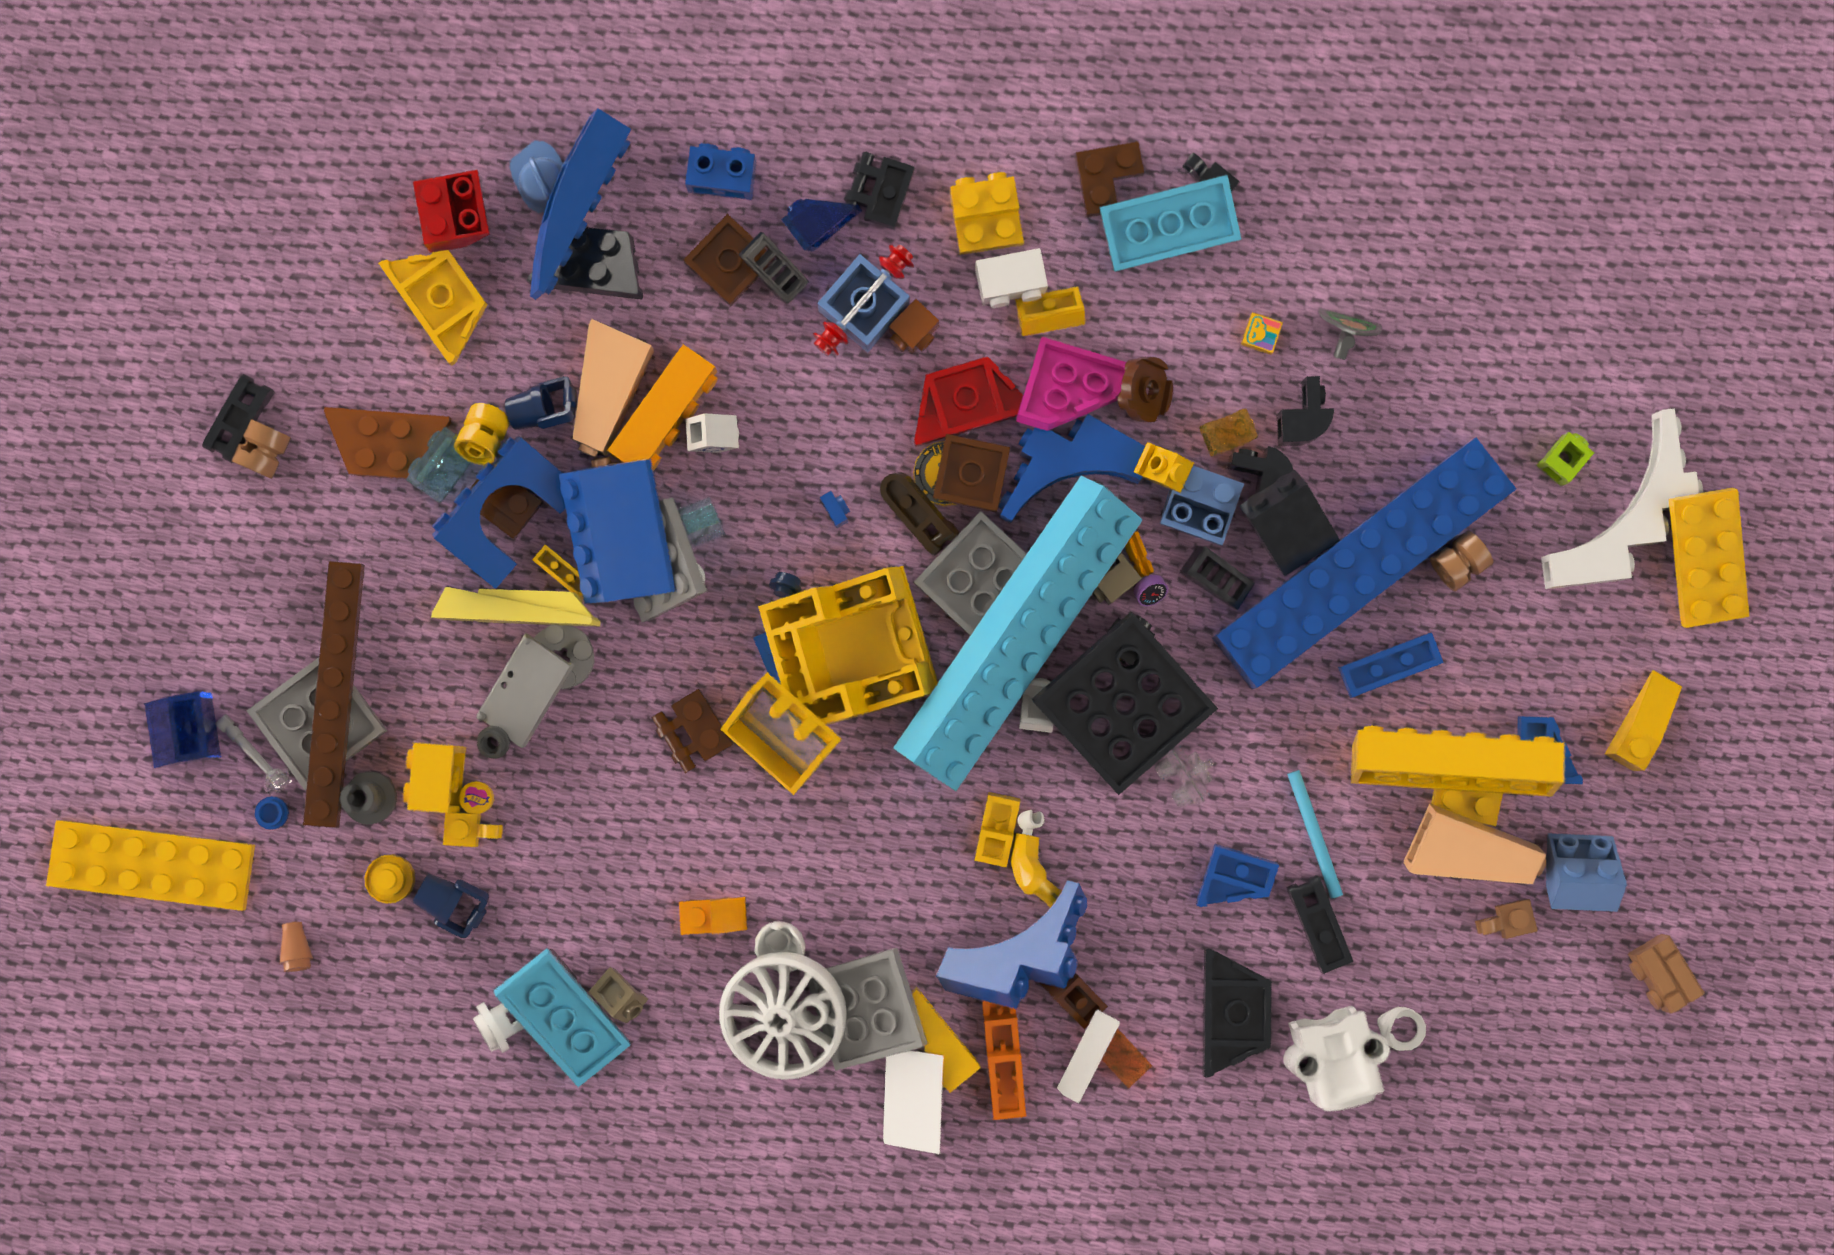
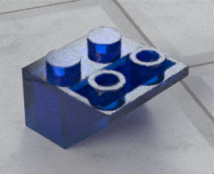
M198 691L168 696L144 703L154 768L221 758L212 693Z

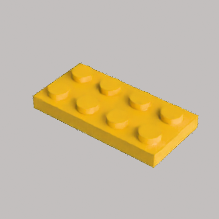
M1727 488L1670 498L1669 509L1681 626L1689 628L1750 617L1738 489Z

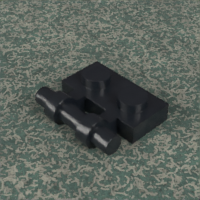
M863 152L860 162L855 164L853 170L855 177L851 189L846 190L843 199L846 202L843 214L855 217L858 206H863L867 208L864 221L895 230L915 166L884 157L881 167L876 168L872 166L875 156L869 152ZM867 179L876 181L871 196L863 194Z

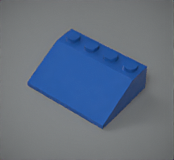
M651 459L591 467L559 474L560 490L564 498L567 525L571 533L574 548L573 556L577 563L580 590L584 603L609 602L676 591Z

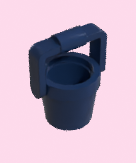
M567 376L541 382L532 386L531 389L505 400L506 414L514 430L532 427L546 429L570 422L575 417V408L577 406L576 389ZM563 389V406L565 411L555 413L550 392Z
M427 873L412 903L435 917L434 924L460 938H467L473 928H478L487 913L485 907L488 903L489 895L459 879L456 883ZM463 893L480 901L479 905L474 907L468 917L465 928L449 920Z

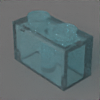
M710 497L678 509L691 548L726 535L716 507Z

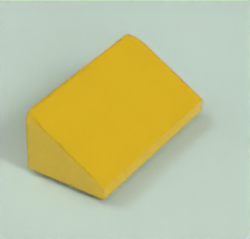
M1078 286L1041 294L1042 298L1034 301L1023 302L1022 298L1015 299L1022 336L1085 325V309Z

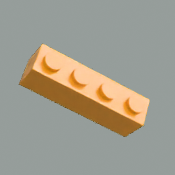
M683 344L607 451L622 463L651 459L654 471L662 459L659 453L664 446H672L681 431L677 428L684 418L693 417L699 407L696 401L703 392L708 394L717 383L718 378L715 375L718 371L716 367Z

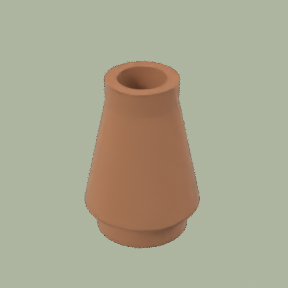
M302 922L283 924L279 964L283 965L284 972L310 969V961L313 960V956L303 931Z

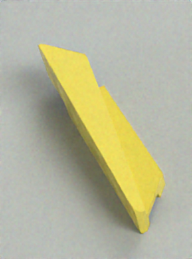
M445 587L432 612V618L453 621L600 627L599 619L589 612L583 605L581 598L574 592L478 589V593Z

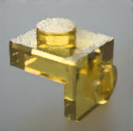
M1246 408L1199 427L1211 457L1239 448L1258 437L1254 422Z

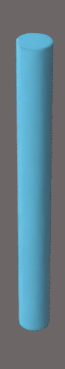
M1296 770L1287 775L1330 898H1336L1343 895L1301 772Z

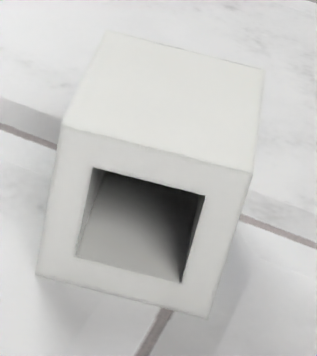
M704 413L686 419L688 451L720 453L739 448L737 415Z

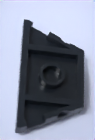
M586 227L578 240L573 238L569 246L573 252L565 266L559 265L554 275L558 277V281L553 289L642 300L643 290L639 287L637 277L639 267L638 262L634 258L636 251L634 238L629 232ZM532 272L527 278V282L530 285L532 281Z
M1204 948L1203 1077L1205 1078L1212 1077L1218 1071L1231 1065L1234 1066L1245 1061L1249 1056L1257 1055L1271 1048L1272 981L1210 948Z

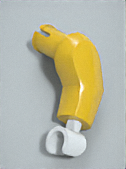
M1032 810L1022 812L1017 819L1019 827L1023 829L1022 834L1016 833L1010 862L1015 880L1021 890L1027 895L1035 894L1051 908L1057 900L1054 897H1059L1062 890L1047 879L1046 871L1038 860L1040 838L1032 836L1033 829L1043 825L1044 815L1042 812L1032 814Z

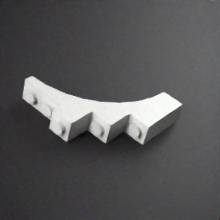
M1675 408L1661 410L1652 414L1653 441L1649 465L1640 489L1624 513L1608 529L1591 541L1571 550L1541 557L1545 589L1622 581L1632 578L1631 572L1634 571L1635 563L1632 553L1628 551V547L1652 545L1667 541L1666 535L1669 533V523L1666 516H1663V511L1670 510L1669 499L1703 493V485L1697 478V472H1683V468L1686 465V456L1684 450L1680 449L1681 422L1679 417H1676Z

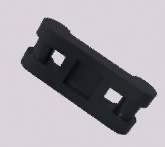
M243 374L238 379L207 433L202 447L210 452L217 451L222 454L223 459L234 463L232 459L238 446L246 441L243 435L250 421L258 420L264 407L268 405L274 395V390L266 385H257L254 383L253 378ZM247 394L254 397L250 406L242 402ZM225 430L233 434L229 442L222 440Z

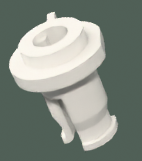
M484 1002L476 1006L479 1015L475 1016L473 1020L490 1051L500 1049L503 1053L510 1049L506 1039L523 1030L524 1027L518 1020L513 1023L509 1021L505 1014L509 1011L502 1003L491 1010H488Z

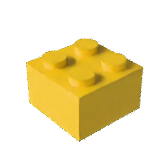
M413 743V749L408 750L406 759L407 769H411L410 783H405L403 791V801L408 803L407 810L439 813L460 812L459 794L463 786L466 747Z

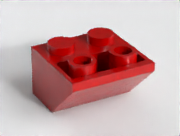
M478 170L413 181L423 241L431 253L465 248L490 235Z

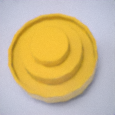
M394 854L383 855L373 860L367 867L364 876L365 887L369 895L376 901L385 904L396 903L405 899L413 890L415 871L405 858Z

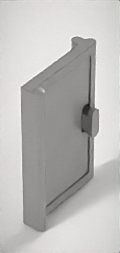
M525 633L477 713L476 718L480 721H485L490 726L502 728L513 743L520 748L526 747L573 669L574 663L565 661L532 636Z

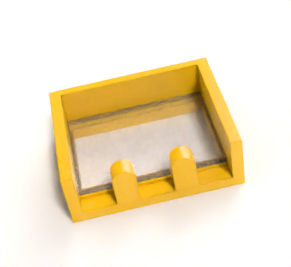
M768 672L746 693L720 729L793 795L808 781L842 740Z

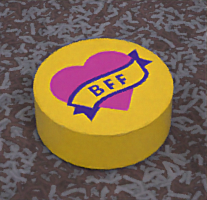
M470 782L461 789L459 794L461 807L470 814L487 812L494 801L492 789L484 782Z

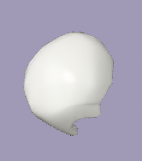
M774 921L763 926L755 938L756 956L759 957L773 952H792L805 955V941L801 932L792 924ZM778 965L765 966V968L773 969L779 973ZM790 967V972L797 970V968Z

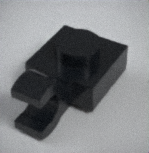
M1192 153L1182 166L1199 182L1228 175L1231 192L1240 183L1238 179L1216 161L1208 168L1205 162L1195 153Z

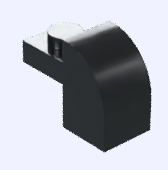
M1307 376L1301 382L1302 409H1282L1277 413L1278 446H1302L1309 444L1321 436L1330 426L1334 415V408L1321 409V405L1325 404L1326 392L1325 386L1320 385V376Z
M1270 446L1263 451L1262 458L1258 457V452L1239 449L1238 453L1233 452L1229 456L1227 469L1258 475L1255 493L1263 491L1274 484L1279 477L1294 471L1286 455Z

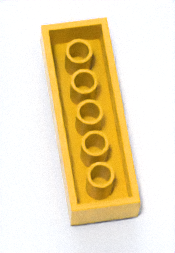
M1365 726L1364 730L1357 731L1352 744L1351 784L1552 797L1564 783V743L1555 742V739L1551 737H1535L1534 741L1520 740V736L1511 734L1501 735L1497 739L1486 738V734L1479 732L1466 733L1465 736H1452V732L1446 730H1435L1431 734H1418V730L1413 728H1400L1397 732H1387L1380 726Z

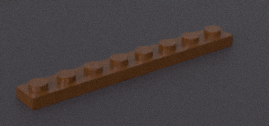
M329 561L303 820V825L340 827V796L344 786L364 564Z

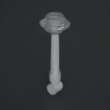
M226 714L215 723L216 726L224 733L227 732L226 735L233 742H236L267 774L265 778V792L269 793L273 790L275 793H279L284 790L291 782L289 778L291 771L289 768L273 769L243 736V732L233 725L235 722Z

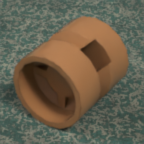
M251 420L243 435L246 443L238 446L232 462L272 479L279 465L276 457L277 455L284 454L291 437Z
M1469 530L1452 541V548L1444 547L1430 557V563L1444 584L1453 591L1459 590L1471 581L1472 573L1479 575L1493 565L1494 562L1485 544L1477 535Z

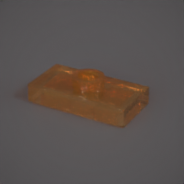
M1117 1028L1101 1060L1129 1089L1152 1067V1064Z

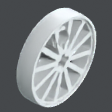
M792 952L768 953L744 965L727 984L721 998L719 1010L721 1030L733 1054L751 1070L775 1079L801 1078L822 1068L832 1058L841 1043L847 1017L844 996L834 977L818 962L804 955ZM765 966H779V992ZM790 967H794L804 971L805 975L792 996L789 997ZM753 972L766 995L745 982L743 977ZM812 977L825 989L819 993L810 994L804 1000L797 1002ZM735 991L741 993L758 1006L733 1004ZM828 999L831 1000L835 1013H830L831 1005ZM807 1006L817 1007L821 1012V1016L811 1014L807 1011ZM733 1016L751 1017L759 1021L741 1030H737ZM823 1024L835 1026L833 1039L818 1029ZM759 1031H767L766 1037L756 1052L743 1040ZM802 1035L823 1047L825 1051L819 1056L814 1057ZM774 1037L778 1041V1063L762 1057ZM789 1041L794 1044L803 1063H788Z

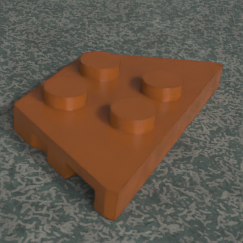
M324 407L325 416L347 472L355 476L416 480L424 468L425 461L437 447L438 440L445 429L451 424V417Z

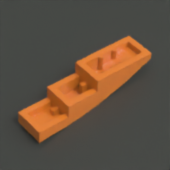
M982 1000L993 1120L1026 1117L1016 1009Z

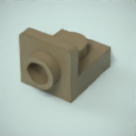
M609 967L588 991L612 1018L624 1023H628L641 1013L643 1005L648 1001V998L643 993L636 991L612 967Z

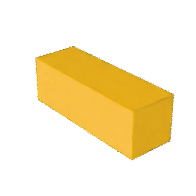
M545 544L532 560L570 592L576 593L582 600L583 595L580 590L578 570Z

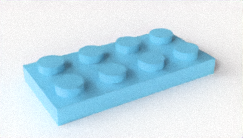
M1228 175L1099 207L1114 271L1241 240Z
M548 948L494 990L498 1000L577 1087L581 1086L631 1045L628 1038Z

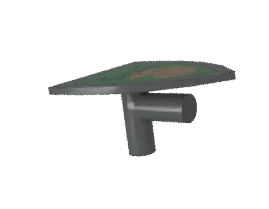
M1322 308L1318 309L1319 315L1324 320L1342 329L1333 355L1338 359L1346 360L1349 349L1355 346L1354 335L1377 336L1382 332L1380 324Z

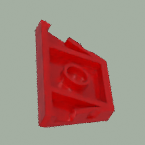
M988 356L926 374L914 439L915 447L944 439L946 434L958 435L1017 417L1024 395Z

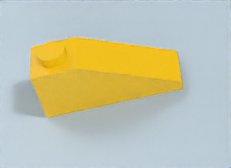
M1652 670L1606 750L1605 755L1632 771H1645L1663 739L1682 686Z
M916 987L912 990V995L928 1042L924 1046L925 1053L943 1056L942 1088L945 1087L951 1093L980 1069L981 1066L927 998Z

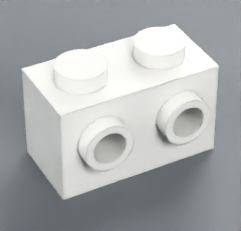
M1040 248L976 260L975 271L982 305L990 304L991 308H999L1009 305V300L1022 298L1023 302L1034 301L1042 298L1041 294L1047 291L1048 284Z

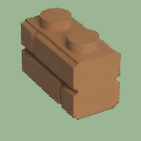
M1659 934L1628 953L1632 961L1629 964V968L1639 981L1644 980L1650 990L1646 993L1647 998L1655 1009L1659 1010L1661 1008L1664 1012L1675 1013L1688 1003L1704 995L1703 989L1670 935Z

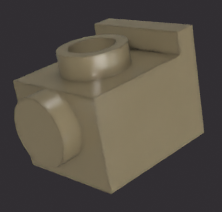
M1122 553L1115 560L1117 565L1109 568L1092 593L1099 603H1102L1104 600L1108 605L1113 603L1142 579Z

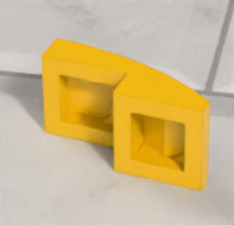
M988 792L974 861L1007 868L1020 798Z

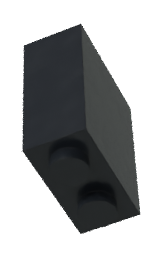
M1296 470L1279 477L1274 484L1259 493L1253 494L1245 503L1239 506L1270 558L1284 576L1340 541L1310 487Z

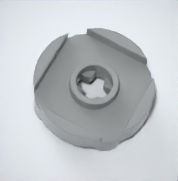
M550 625L534 637V639L553 652L555 650L561 651L563 647L568 650L566 655L570 658L569 662L574 663V667L561 689H570L583 683L589 677L594 667L595 658L591 642L584 632L569 625Z

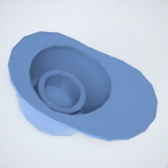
M534 140L510 161L511 175L523 201L530 209L537 213L545 212L548 198L563 166L556 150L544 141Z

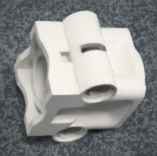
M1348 1006L1334 1010L1323 1019L1312 1020L1304 1018L1288 1023L1294 1045L1288 1047L1283 1056L1284 1064L1290 1072L1306 1082L1310 1100L1316 1106L1323 1108L1324 1111L1348 1109L1370 1102L1375 1099V1094L1384 1091L1377 1064L1384 1062L1388 1058L1390 1052L1389 1044L1383 1036L1369 1029L1363 1011H1356L1355 1007ZM1371 1039L1370 1048L1364 1051L1365 1043ZM1304 1057H1308L1305 1067L1299 1069L1300 1061Z

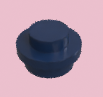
M777 572L775 578H772L769 583V587L774 590V595L779 598H785L802 591L800 587L801 580L795 575L786 572Z

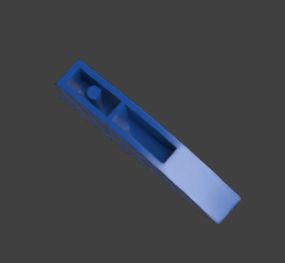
M599 108L588 117L559 171L548 198L539 229L533 261L530 297L535 300L544 293L549 295L558 281V277L554 275L559 265L564 267L573 252L569 248L573 238L578 240L584 232L587 222L583 220L587 212H593L601 200L602 196L598 194L602 184L607 185L616 171V168L612 167L616 157L621 159L630 145V142L626 139L631 129Z

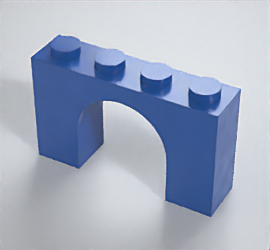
M519 435L515 440L509 437L497 451L501 456L493 465L488 462L476 475V478L479 479L476 485L471 490L466 487L455 499L454 503L457 506L450 515L444 512L432 526L436 530L432 534L433 538L495 589L514 569L517 563L483 533L480 524V512L486 498L498 488L508 485H519L535 492L558 513L561 514L565 510L559 474H562V472Z

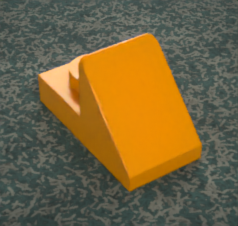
M745 897L679 901L681 935L720 934L747 930Z

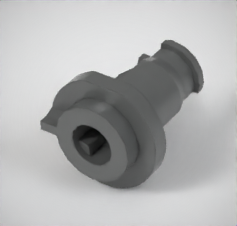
M362 772L357 774L344 787L341 792L340 802L346 813L356 822L376 824L387 819L394 811L397 802V792L389 777L378 772Z

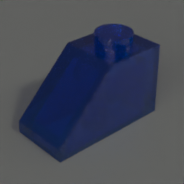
M799 199L787 208L788 214L781 220L803 250L813 252L862 212V209L858 205Z

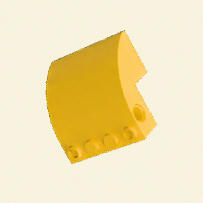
M904 566L887 567L833 586L815 587L758 606L781 685L826 725L928 696L938 684ZM790 714L795 731L801 723Z

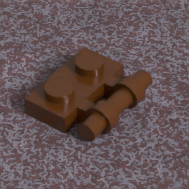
M700 689L695 690L671 705L677 715L675 719L668 721L663 711L651 717L658 728L655 730L660 739L664 738L673 753L671 755L675 764H680L685 774L696 768L690 757L692 754L698 751L706 762L733 745L730 738L720 730L722 725ZM682 726L692 740V743L685 747L675 730Z

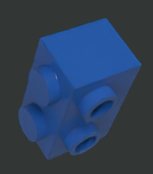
M701 143L699 147L690 146L685 181L687 191L690 193L752 200L757 164L755 154H750L748 149L733 147L731 151L718 150L716 145Z

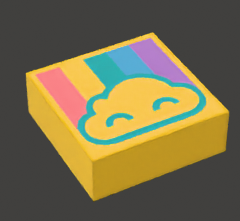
M1252 312L1241 345L1271 355L1283 322Z

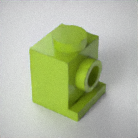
M1567 432L1557 440L1536 466L1560 486H1563L1573 480L1595 452L1588 447L1589 443L1579 434ZM1562 452L1569 456L1568 463L1559 457Z

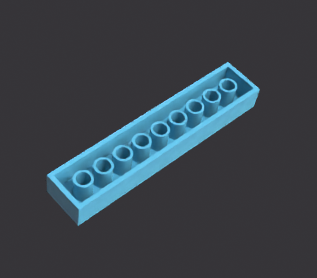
M1080 476L893 748L914 764L957 791L1143 519L1106 487Z

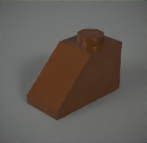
M1076 973L1072 978H1069L1065 989L1040 983L1084 1030L1089 1026L1096 1010L1103 1012L1108 1007Z

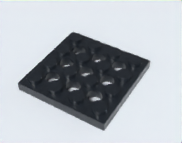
M1132 611L1032 698L1035 705L1118 795L1218 709ZM1128 650L1135 651L1137 653L1136 662L1131 666L1121 665V655ZM1103 672L1110 673L1112 675L1111 684L1106 688H1098L1095 685L1096 677ZM1148 674H1155L1158 676L1157 686L1151 690L1143 689L1141 686L1142 679ZM1083 694L1087 696V704L1083 709L1074 710L1070 707V701L1075 695ZM1123 696H1130L1134 701L1132 708L1125 712L1117 710V701ZM1168 698L1179 699V707L1173 713H1165L1162 709L1163 703ZM1098 718H1105L1109 721L1108 728L1103 733H1094L1091 730L1092 723ZM1146 719L1154 721L1155 726L1150 734L1141 735L1138 733L1137 729L1141 721ZM1120 741L1128 742L1130 749L1126 755L1119 757L1113 754V747L1116 743Z

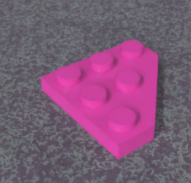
M1041 336L1016 422L1048 431L1116 402L1121 392L1126 362Z

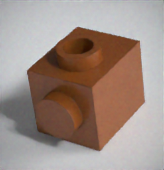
M915 299L889 325V333L892 335L889 340L901 352H904L906 349L911 354L917 349L922 352L935 339L932 333L939 327V320Z

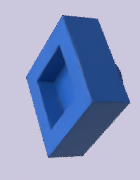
M832 491L822 495L820 500L836 528L848 523L845 515L850 510L842 496L839 495L835 498Z

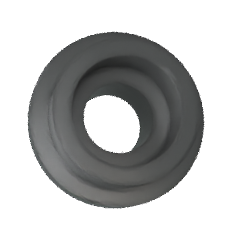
M488 726L479 733L477 747L483 756L497 759L505 755L509 750L510 739L502 728ZM491 737L498 741L499 746H494L491 743Z

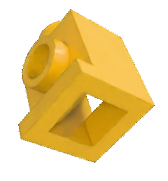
M1147 442L1134 472L1153 483L1181 493L1194 462L1177 453Z

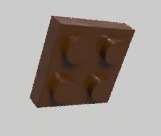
M729 214L683 259V262L730 307L759 278L739 256L740 252L754 238ZM763 248L753 260L757 262L767 250ZM775 257L763 268L764 271L775 261Z
M946 434L933 499L997 513L1010 447Z

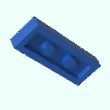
M1431 632L1338 667L1349 697L1353 698L1444 662Z

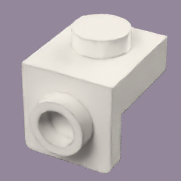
M1044 678L1033 679L1023 693L1019 729L1052 733L1054 724L1032 701V698L1050 683L1049 680Z

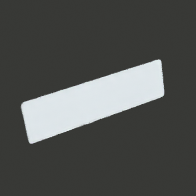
M1096 1010L1057 1087L1062 1095L1077 1103L1081 1101L1120 1024L1118 1020Z

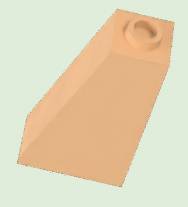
M591 319L588 327L572 439L577 444H580L579 451L596 458L598 453L607 456V450L615 439L652 358L654 349L648 343Z
M1429 803L1403 863L1409 872L1418 875L1533 884L1536 876H1540L1545 869L1546 854L1534 843Z

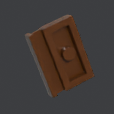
M477 479L474 482V484L471 486V489L476 485L479 479ZM508 485L498 488L486 498L480 514L515 540L543 502L522 486Z

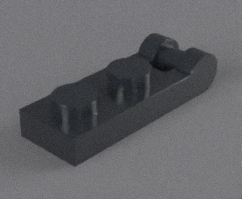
M1315 875L1308 878V882L1298 886L1295 883L1286 887L1320 972L1325 974L1354 962L1319 876ZM1314 894L1317 903L1307 907L1304 898Z

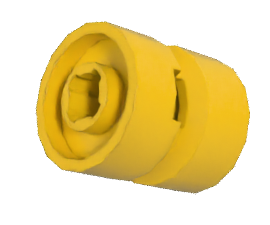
M473 404L465 418L464 427L461 428L455 441V451L471 463L485 465L489 462L492 464L500 448V442L503 441L510 425L507 415L499 408L490 404Z

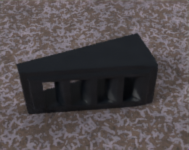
M760 232L739 254L741 259L769 290L786 304L790 303L809 282L763 232ZM766 247L768 250L755 262L753 260L754 257ZM775 257L776 260L764 271L763 268ZM784 267L785 270L773 281L772 278Z
M1197 546L1180 570V573L1235 610L1239 609L1255 584L1206 546ZM1206 559V564L1204 565L1200 573H1198L1197 570L1199 569L1203 561ZM1215 565L1219 569L1209 581L1206 578ZM1225 573H1227L1230 576L1223 585V587L1220 589L1217 586L1222 580ZM1238 580L1241 584L1231 597L1228 595V592L1235 581Z

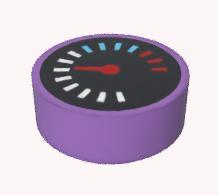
M1149 575L1142 578L1136 584L1133 592L1142 606H1152L1165 598L1168 593V586L1161 576Z

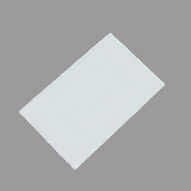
M909 1050L886 1057L884 1144L940 1154L943 1056Z

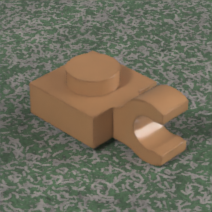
M1530 899L1495 906L1497 916L1475 921L1478 934L1483 933V935H1487L1501 930L1502 938L1504 939L1538 931Z

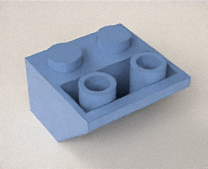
M1193 466L1181 493L1169 490L1160 524L1223 546L1244 483Z
M1548 833L1546 889L1551 909L1618 912L1627 883L1614 837Z

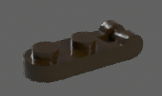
M896 472L884 477L880 485V493L883 500L930 554L937 555L943 549V544L947 540L952 541L959 534L956 526L942 515L907 474ZM932 524L938 530L935 535L930 534L927 530Z

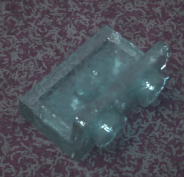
M446 427L441 432L437 431L432 435L427 444L429 449L422 458L418 457L413 461L408 469L409 476L406 478V481L438 503L444 501L471 464V462L462 458L455 451L454 444L458 436Z

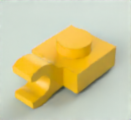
M445 813L443 845L478 847L479 837L502 838L503 825L480 824L481 814Z

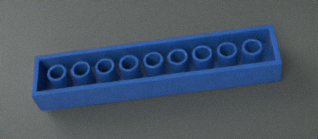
M1475 437L1213 636L1212 639L1251 690L1256 689L1514 492L1516 487L1477 437Z

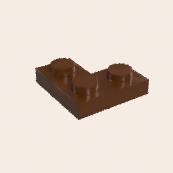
M1139 141L1075 152L1086 218L1101 215L1099 207L1118 203L1114 180L1144 175Z

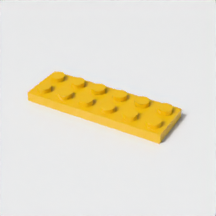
M56 820L46 886L244 911L247 905L255 844Z

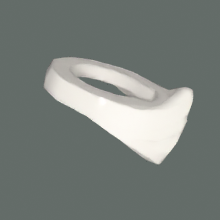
M1396 1007L1382 1014L1377 1019L1381 1035L1387 1040L1389 1046L1395 1050H1412L1418 1047L1426 1036V1024L1422 1016L1410 1008ZM1405 1016L1415 1021L1417 1033L1413 1039L1407 1042L1395 1039L1394 1035L1391 1034L1395 1018L1399 1019Z

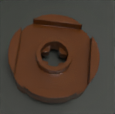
M1140 357L1130 359L1125 364L1121 392L1118 395L1117 401L1120 409L1126 410L1128 415L1137 422L1158 421L1156 418L1159 415H1165L1170 408L1173 398V381L1167 380L1165 370H1169L1163 360L1157 357Z

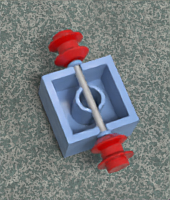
M900 244L897 247L889 245L891 254L887 258L879 256L880 266L882 267L881 271L859 254L817 303L818 311L831 321H824L822 323L825 328L822 334L813 333V336L817 339L813 344L826 356H829L831 353L838 356L839 353L836 347L839 343L847 345V336L868 353L889 329V325L909 306L910 296L891 280L892 277L904 279L905 276L902 270L905 267L914 268V264L911 262L913 255Z

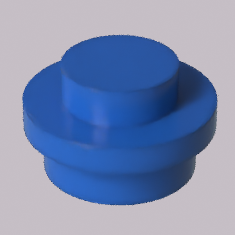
M266 797L255 808L257 823L269 830L282 827L289 816L287 804L278 797Z

